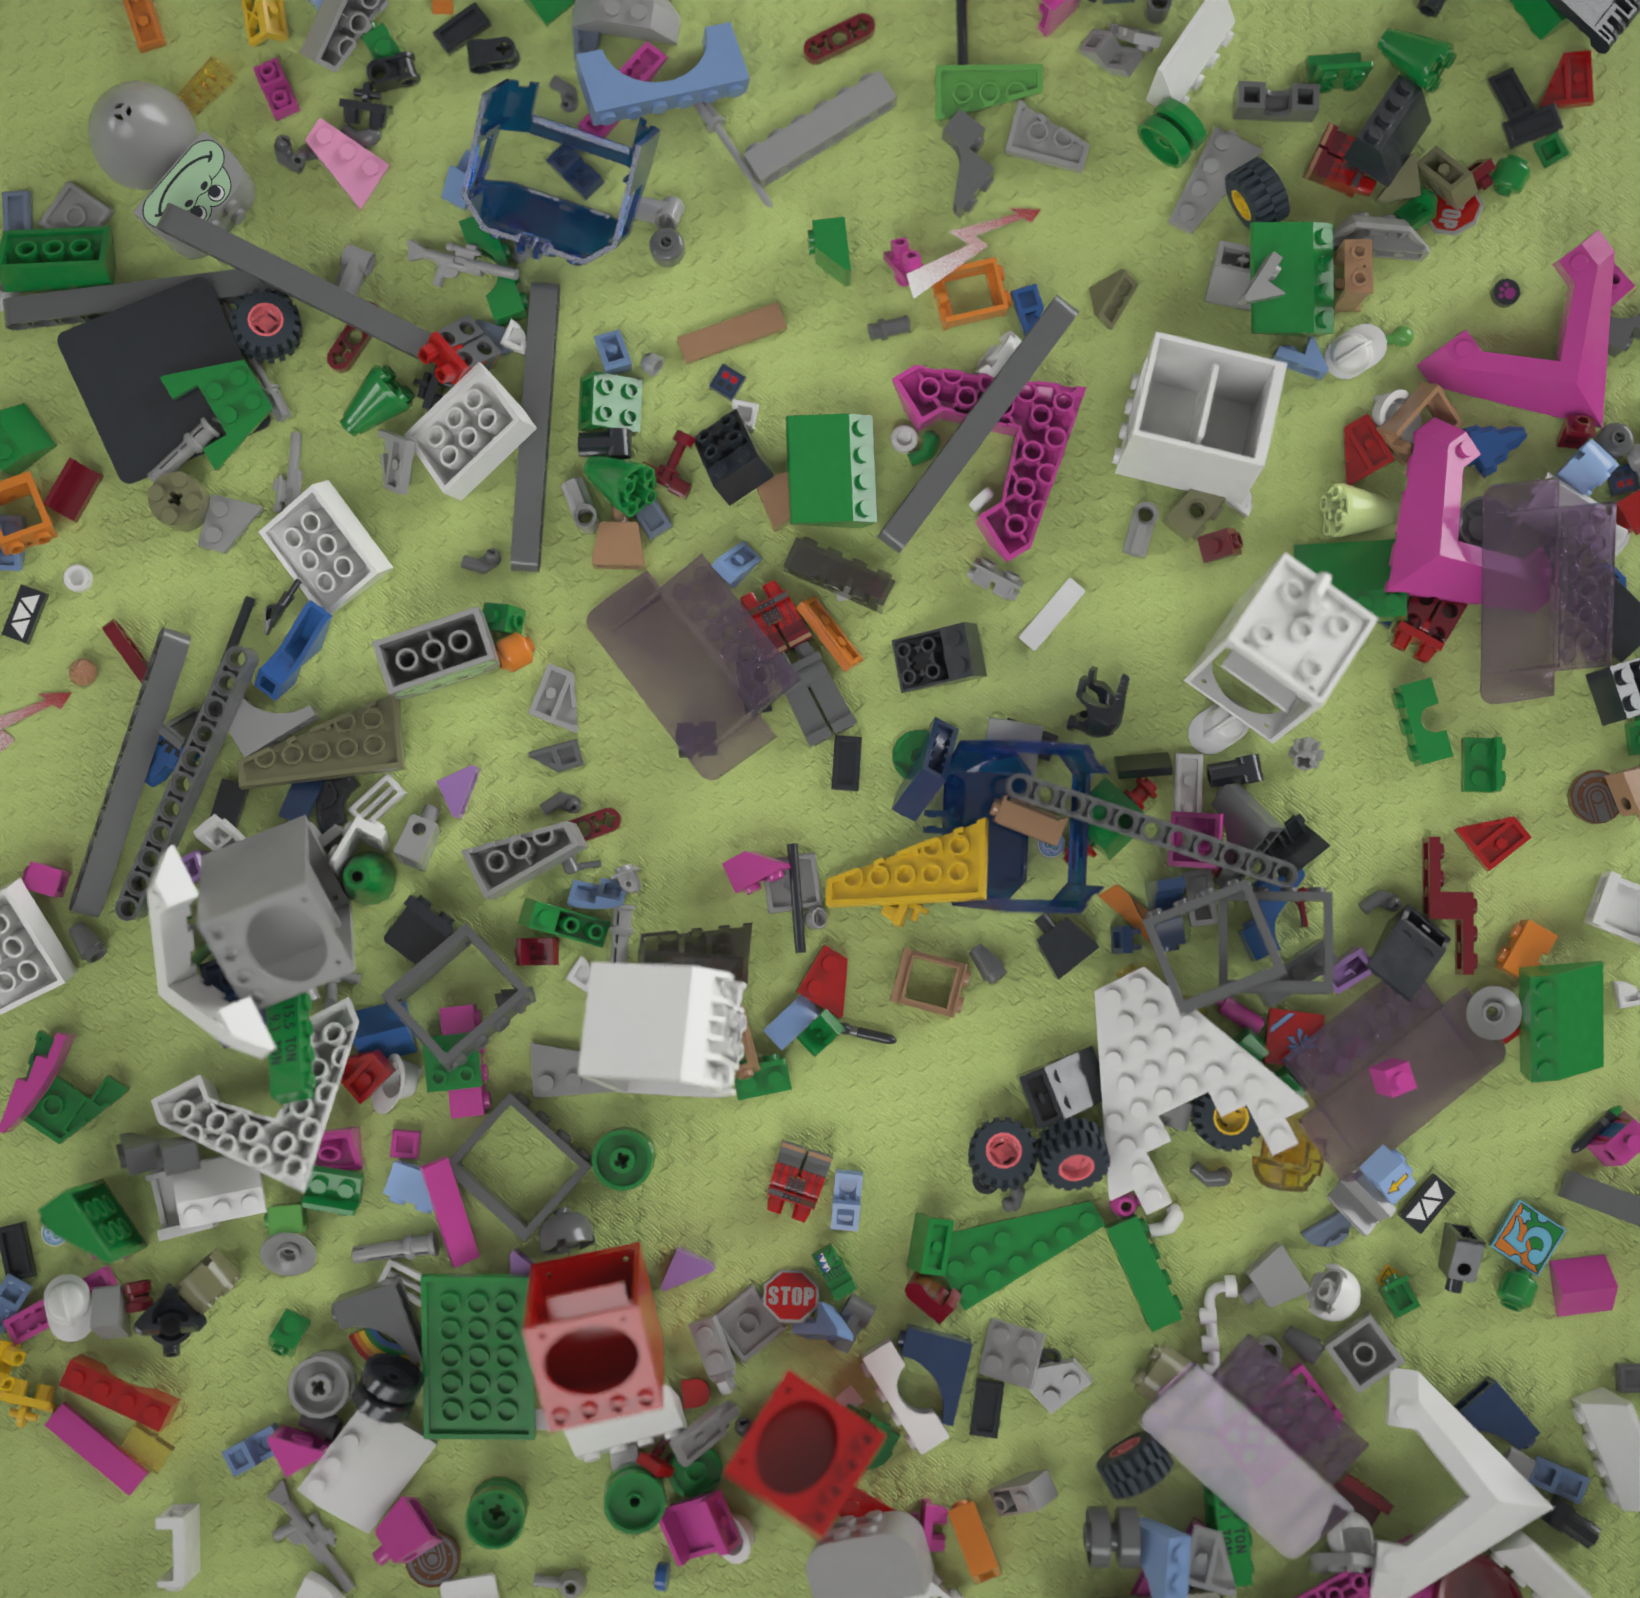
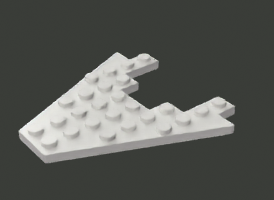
M1143 966L1094 991L1104 1135L1111 1161L1107 1172L1108 1192L1111 1201L1134 1190L1146 1215L1172 1203L1147 1152L1171 1141V1137L1159 1115L1209 1092L1221 1117L1247 1105L1272 1155L1298 1144L1286 1117L1308 1108L1307 1101L1198 1010L1180 1016L1169 986L1148 968Z

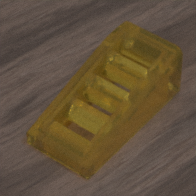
M211 56L177 96L195 115H198L222 94L237 77L220 59ZM216 70L222 75L220 78L214 74ZM208 77L214 82L213 86L206 81ZM202 85L207 93L204 95L198 86ZM192 92L200 99L198 103L190 96Z

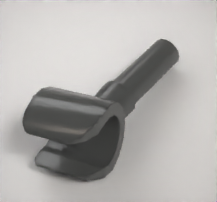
M575 856L561 864L567 874H573L587 868L601 867V860L577 864Z

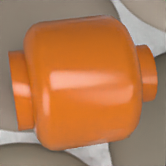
M515 632L497 641L495 649L500 661L499 667L502 670L506 669L509 672H515L532 663V652L535 651L532 640L528 636L524 638L521 634Z

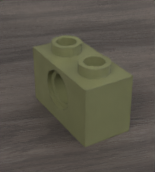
M1437 145L1417 162L1418 173L1422 183L1456 210L1478 193L1472 172Z
M1190 489L1162 522L1183 541L1187 542L1191 537L1196 540L1206 529L1203 523L1208 518L1214 520L1224 509L1220 504L1226 498ZM1192 506L1198 507L1202 512V516L1200 518L1193 517L1189 512V508Z

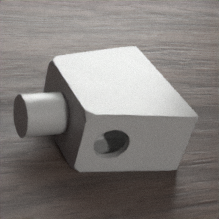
M425 804L420 816L410 815L393 851L400 863L425 872L441 832L438 824L435 823L440 809ZM421 831H425L424 834L418 835Z
M1275 1242L1245 1269L1244 1273L1251 1283L1238 1291L1247 1306L1261 1298L1265 1305L1272 1308L1303 1295L1311 1289L1284 1247L1280 1243Z

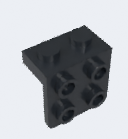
M421 894L418 897L410 895L403 904L407 907L384 936V941L415 965L459 929L453 924L455 919L444 911L438 913L431 907L433 903Z

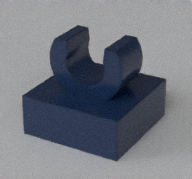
M1111 926V954L1133 953V950L1141 949L1142 945L1133 944V935L1142 934L1141 930L1132 929V926Z

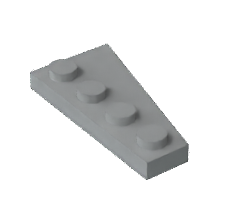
M1215 127L1167 223L1191 235L1227 194L1225 176L1253 158L1259 157L1263 149Z
M530 1043L533 1098L616 1091L578 1076L581 1051Z

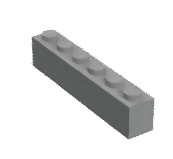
M880 70L874 74L868 73L853 87L847 86L841 89L832 100L828 102L824 100L814 107V111L794 118L788 127L783 130L782 128L774 130L765 141L751 144L746 149V152L743 153L744 160L753 172L756 181L764 188L895 108L897 96Z

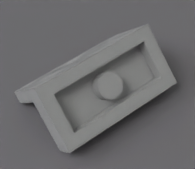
M1358 1169L1343 1175L1327 1195V1199L1362 1236L1369 1235L1379 1221L1392 1217L1397 1210Z

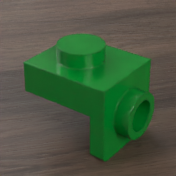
M373 20L371 22L372 27L368 32L360 36L374 59L393 56L401 52L383 22L376 23Z
M1421 185V196L1414 197L1393 212L1397 219H1405L1415 231L1434 219L1437 212V197L1432 191L1425 189Z
M484 602L483 613L489 631L509 634L517 632L522 635L526 614L524 609L509 604Z
M825 1009L797 1036V1039L812 1056L816 1057L845 1028L836 1017Z
M1395 1273L1383 1280L1385 1285L1378 1288L1394 1319L1421 1306L1407 1282L1410 1280L1408 1274L1399 1277L1398 1273Z
M286 1308L269 1336L268 1345L271 1347V1350L281 1357L287 1355L293 1358L296 1348L309 1328L311 1321Z

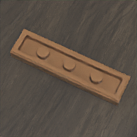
M777 302L677 338L685 363L688 365L787 330V326Z

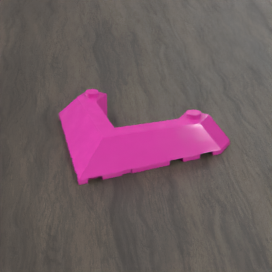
M1597 230L1552 264L1567 285V298L1564 314H1562L1559 331L1560 337L1554 360L1484 352L1479 348L1469 332L1464 330L1416 365L1428 383H1436L1445 390L1564 419L1566 415H1584L1593 418L1595 427L1602 428L1615 251L1600 230Z
M914 365L892 378V382L903 410L917 432H920L940 419L961 424L994 377L982 373L977 375L963 373L964 371L944 368L939 370ZM1028 381L991 430L992 432L1013 436L1014 440L999 504L980 514L975 524L989 546L1006 562L1016 558L1032 546L1087 387L1061 386L1058 383Z
M1435 417L1413 433L1412 442L1415 443L1413 455L1409 456L1406 471L1408 482L1406 490L1402 493L1395 530L1397 535L1392 546L1389 566L1392 567L1390 579L1386 581L1384 591L1391 593L1404 592L1408 593V595L1426 598L1438 597L1439 600L1474 605L1486 604L1494 608L1508 610L1514 608L1529 613L1535 612L1552 598L1555 568L1541 546L1513 557L1458 541L1463 468L1481 454L1466 431Z

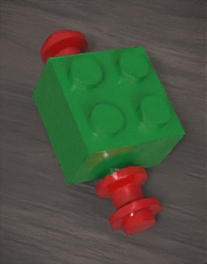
M1105 777L1087 795L1145 814L1143 803L1148 798L1155 800L1158 797L1155 792L1158 788L1146 777L1144 780L1137 778L1135 780L1137 787L1132 791L1126 789L1122 792ZM1078 804L1070 812L1076 810ZM1095 805L1091 810V815L1098 821L1104 816V810L1100 805ZM1125 813L1121 814L1118 818L1120 828L1126 829L1130 825V818ZM1068 817L1071 825L1086 839L1084 840L1077 836L1075 838L1077 845L1071 850L1065 848L1063 850L1065 856L1062 859L1072 870L1076 867L1082 870L1084 868L1083 861L1088 856L1092 858L1097 856L1093 847L1110 861L1133 838Z

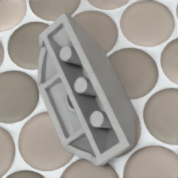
M576 0L571 28L677 45L680 16L669 0Z
M1358 212L1350 215L1333 229V254L1344 239H1372V257L1423 261L1430 252L1429 246L1405 219H1397L1395 215L1373 217L1369 213Z

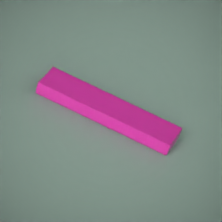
M443 1156L420 1166L451 1266L457 1268L480 1257L448 1157Z
M66 1401L60 1405L45 1424L49 1430L128 1496L135 1491L149 1473L145 1467Z

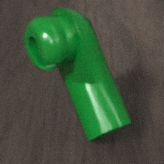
M927 430L923 434L924 441L921 449L907 454L912 467L935 457L940 445V437L934 430Z

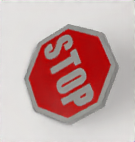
M1477 193L1458 210L1435 194L1438 199L1436 217L1428 222L1434 233L1456 236L1477 224L1484 207Z
M780 1270L764 1284L763 1308L778 1323L802 1324L818 1310L819 1286L803 1270Z

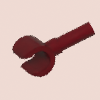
M1301 887L1298 889V892H1309V890ZM1295 902L1300 913L1302 927H1307L1308 920L1304 904L1306 902Z

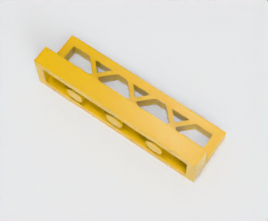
M241 0L249 46L256 47L266 39L284 42L289 38L283 0H255L253 8V0ZM259 21L260 32L257 34L256 27Z

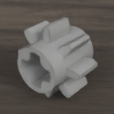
M1304 737L1300 740L1296 738L1294 745L1290 746L1288 753L1289 757L1294 758L1292 765L1305 771L1311 768L1317 769L1319 761H1322L1324 751L1319 750L1321 742H1317L1311 737Z

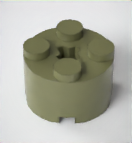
M181 471L170 472L160 476L149 487L147 491L149 507L159 521L172 529L181 531H192L203 525L210 495L207 489L193 477Z
M216 1248L192 1268L185 1279L182 1278L174 1287L196 1312L199 1311L203 1315L215 1304L214 1302L221 1295H226L236 1285L235 1283L241 1279V1276L234 1265Z
M1166 1343L1162 1345L1155 1344L1146 1357L1150 1360L1143 1369L1140 1367L1131 1379L1135 1384L1134 1390L1162 1410L1167 1407L1163 1403L1168 1397L1173 1400L1190 1373L1185 1371L1186 1367L1192 1368L1194 1364Z

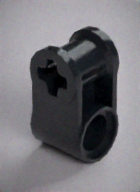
M508 37L474 39L467 42L469 71L471 73L485 74L492 71L510 70L515 68L520 62L519 51L516 49L512 39Z
M400 52L393 56L374 59L366 67V74L369 82L373 84V89L381 93L399 88L413 87L421 82L420 75L416 73L414 65L415 55L412 52ZM378 73H386L382 79L374 78Z

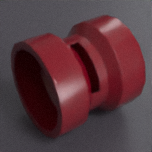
M151 1279L123 1284V1292L127 1295V1302L125 1303L126 1313L145 1311L154 1303V1299L150 1297V1290L152 1289Z

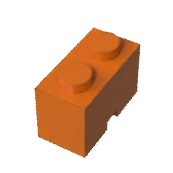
M1531 920L1516 922L1509 932L1511 938L1507 946H1503L1497 953L1496 960L1498 962L1495 968L1519 981V967L1542 965L1538 962L1542 953L1545 955L1549 954L1558 936Z

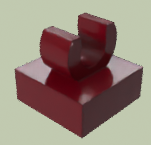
M1491 158L1479 159L1467 167L1473 174L1478 191L1481 188L1486 190L1494 184L1488 174L1496 168Z

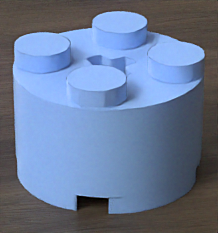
M1591 438L1570 457L1563 468L1561 467L1554 476L1572 486L1582 495L1589 496L1596 486H1601L1610 477L1619 464Z

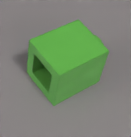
M301 1202L274 1204L268 1207L267 1212L264 1214V1225L266 1229H269V1236L278 1233H302L308 1230L307 1208L301 1207Z

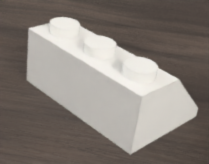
M225 1155L199 1160L200 1169L173 1175L176 1206L181 1229L266 1212V1198L261 1172Z

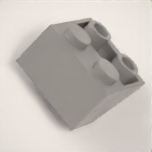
M1220 240L1214 251L1204 302L1251 311V304L1240 305L1237 303L1251 281L1250 246Z

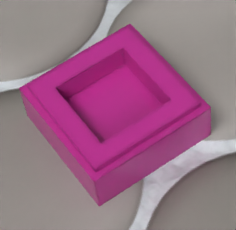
M393 1129L390 1157L419 1159L422 1131Z

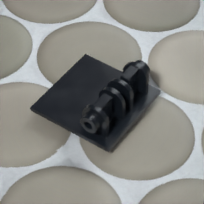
M1299 813L1296 816L1292 815L1291 818L1283 823L1286 828L1280 832L1264 854L1293 864L1298 872L1328 849L1330 844L1305 824L1306 820ZM1280 867L1278 872L1287 878V870L1284 867Z

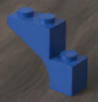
M312 600L306 603L278 650L259 668L254 686L276 701L295 685L301 667L321 650L332 615Z
M1303 868L1298 871L1296 882L1289 887L1298 888L1305 877ZM1277 871L1279 875L1277 879L1283 882L1286 878ZM1259 880L1252 882L1254 887H1269V891L1281 892V886H1274ZM1257 901L1276 948L1279 951L1281 949L1275 935V922L1287 902ZM1254 918L1242 923L1243 929L1237 931L1250 960L1258 961L1268 956L1269 953Z

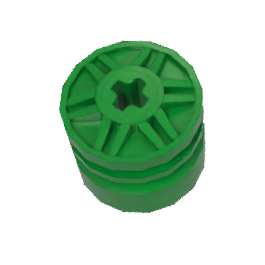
M498 1476L484 1480L475 1488L466 1511L465 1526L468 1535L477 1545L486 1549L499 1550L510 1546L519 1538L524 1527L528 1508V1499L524 1489L516 1481L508 1477ZM496 1504L501 1505L500 1512L495 1511Z

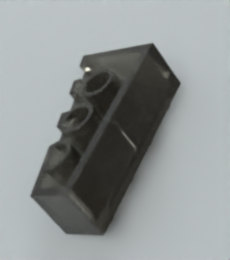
M804 536L803 539L796 537L783 565L784 572L877 613H883L896 582L891 579L892 575L880 569L877 572L867 568L868 564L855 558L852 561L842 557L843 553L830 547L827 550L817 546L818 542Z
M753 922L743 923V927L730 928V925L718 926V930L703 931L702 928H691V931L681 934L677 930L643 933L639 943L638 964L696 966L731 973L734 975L733 981H743L748 984Z

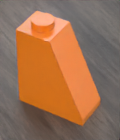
M966 1499L952 1505L953 1509L947 1512L971 1577L976 1584H980L1002 1575L974 1501L968 1503Z

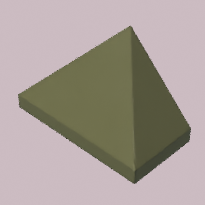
M1413 153L1409 155L1388 188L1385 186L1375 199L1376 203L1382 204L1421 196L1417 156Z
M1120 269L1089 287L1094 315L1110 330L1115 326L1139 285L1125 269Z

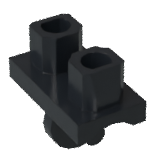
M366 81L363 89L354 88L353 95L362 97V101L339 99V107H344V123L361 125L362 110L370 111V127L385 129L388 114L393 115L394 106L372 103V99L381 100L382 94L379 91H373V84Z
M436 365L433 374L425 371L422 380L415 378L413 381V385L419 388L417 398L424 400L422 408L427 410V412L443 397L442 394L445 387L450 389L454 387L451 382L441 384L434 373L437 368Z

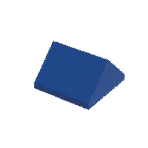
M405 1000L401 1005L409 1013L407 1002ZM386 1003L356 1011L359 1025L353 1043L358 1053L379 1049L388 1059L392 1054L403 1056L418 1052L414 1034Z

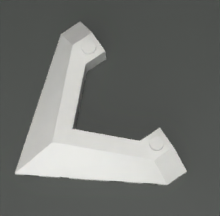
M174 845L170 846L160 857L147 890L159 996L222 1044L262 1059L269 1055L275 1049V1046L251 998L248 997L239 1002L228 1003L223 999L225 994L214 986L206 987L202 984L204 980L197 974L196 964L191 965V951L195 950L193 930H187V917L191 916L190 905L199 895Z
M347 997L309 1017L313 1025V1034L310 1035L315 1054V1059L312 1061V1072L316 1078V1087L313 1088L314 1098L285 1104L283 1109H279L276 1118H272L234 1105L221 1103L215 1084L200 1074L151 1100L158 1123L299 1191L305 1192L359 1025V1019L351 999Z
M1396 1368L1388 1373L1384 1424L1414 1429L1465 1493L1457 1503L1441 1513L1404 1544L1374 1540L1373 1555L1375 1557V1567H1372L1370 1598H1408L1554 1507L1418 1371Z

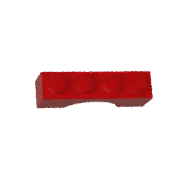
M80 1354L70 1360L59 1383V1386L158 1432L170 1424L181 1400L157 1388H145L128 1383L113 1375L105 1364L84 1354Z

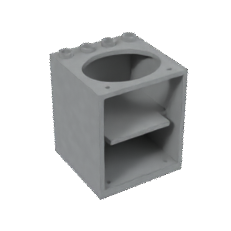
M306 815L201 856L197 926L240 1000L250 997L256 1010L355 972L352 902L347 896L339 877L331 870L330 860Z

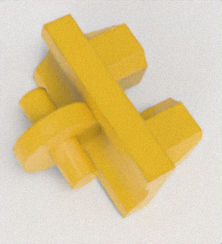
M924 903L901 904L899 906L884 905L881 914L891 920L893 925L902 928L910 909L913 910L909 919L914 922L917 921L920 913L928 915L930 910L923 907Z
M0 1339V1392L12 1391L15 1380L14 1377L10 1376V1372L13 1366L19 1367L23 1364L27 1355L20 1349L22 1343L14 1346L12 1341Z
M14 1378L15 1383L12 1391L7 1393L1 1391V1401L21 1406L20 1409L11 1408L9 1411V1416L16 1418L17 1427L24 1428L28 1421L37 1422L39 1414L31 1412V1409L55 1413L57 1405L52 1403L55 1394V1388L52 1386L38 1384L34 1398L26 1397L30 1382Z

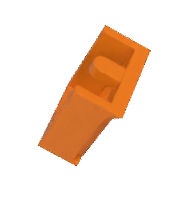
M996 257L962 264L932 286L943 331L955 326L1006 316L1011 306L1009 291H1004L1002 281L1005 280L1002 265L997 264ZM985 274L993 306L953 315L945 283Z

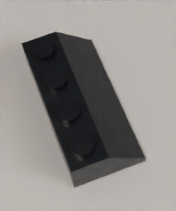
M1399 74L1342 159L1388 188L1431 123L1422 88Z

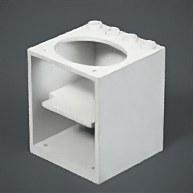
M1156 332L1139 373H1134L1131 380L1130 389L1134 390L1132 398L1127 399L1124 414H1128L1127 423L1122 422L1118 438L1123 440L1121 448L1116 447L1112 463L1117 464L1115 474L1184 491L1194 489L1225 497V501L1241 504L1265 467L1287 363Z
M1286 552L1238 599L1184 679L1186 683L1272 744L1324 704L1379 619L1331 584H1329L1321 599L1328 602L1329 607L1323 616H1318L1314 612L1312 614L1308 609L1311 587L1318 575ZM1226 647L1230 648L1231 652L1221 667L1279 707L1281 711L1272 714H1259L1235 704L1218 686L1212 671V660Z

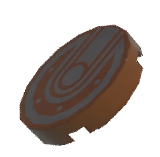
M1602 770L1586 771L1576 776L1572 781L1573 783L1567 793L1568 806L1573 815L1589 824H1600L1614 819L1619 814L1618 807L1605 779V775H1609V772Z
M440 1529L437 1530L444 1540L416 1559L405 1564L410 1577L419 1585L428 1588L440 1587L443 1581L451 1580L458 1572L462 1560L461 1548L457 1540Z

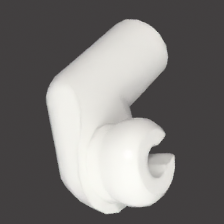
M1326 572L1318 574L1310 590L1308 609L1312 614L1314 612L1318 616H1323L1329 607L1328 602L1321 600L1332 580L1331 576Z

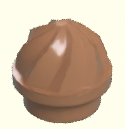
M78 659L71 664L69 676L75 684L87 686L95 680L97 669L90 660Z

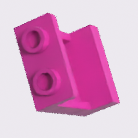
M721 1489L671 1503L665 1508V1513L659 1522L678 1567L685 1565L693 1558L718 1552L719 1556L728 1555L743 1542Z

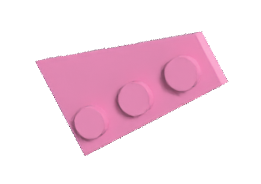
M319 118L305 139V142L361 211L388 170L389 164Z

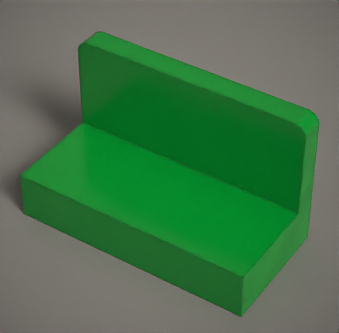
M916 1212L907 1267L922 1274L945 1276L954 1221L946 1218L930 1217Z

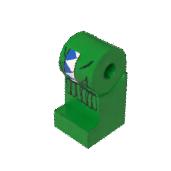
M831 1243L812 1253V1257L835 1301L857 1289L855 1280Z

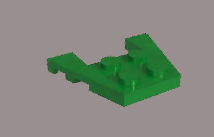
M245 360L160 377L173 400L182 397L197 387L203 393L226 432L224 437L203 448L204 453L216 471L225 465L224 463L240 448L243 441L257 429L274 409Z
M39 1030L36 1034L35 1048L28 1062L30 1064L26 1076L28 1078L36 1056L49 1055L54 1037L44 1030ZM57 1075L51 1087L23 1121L56 1143L63 1144L128 1093L130 1088L111 1075H108L91 1098Z

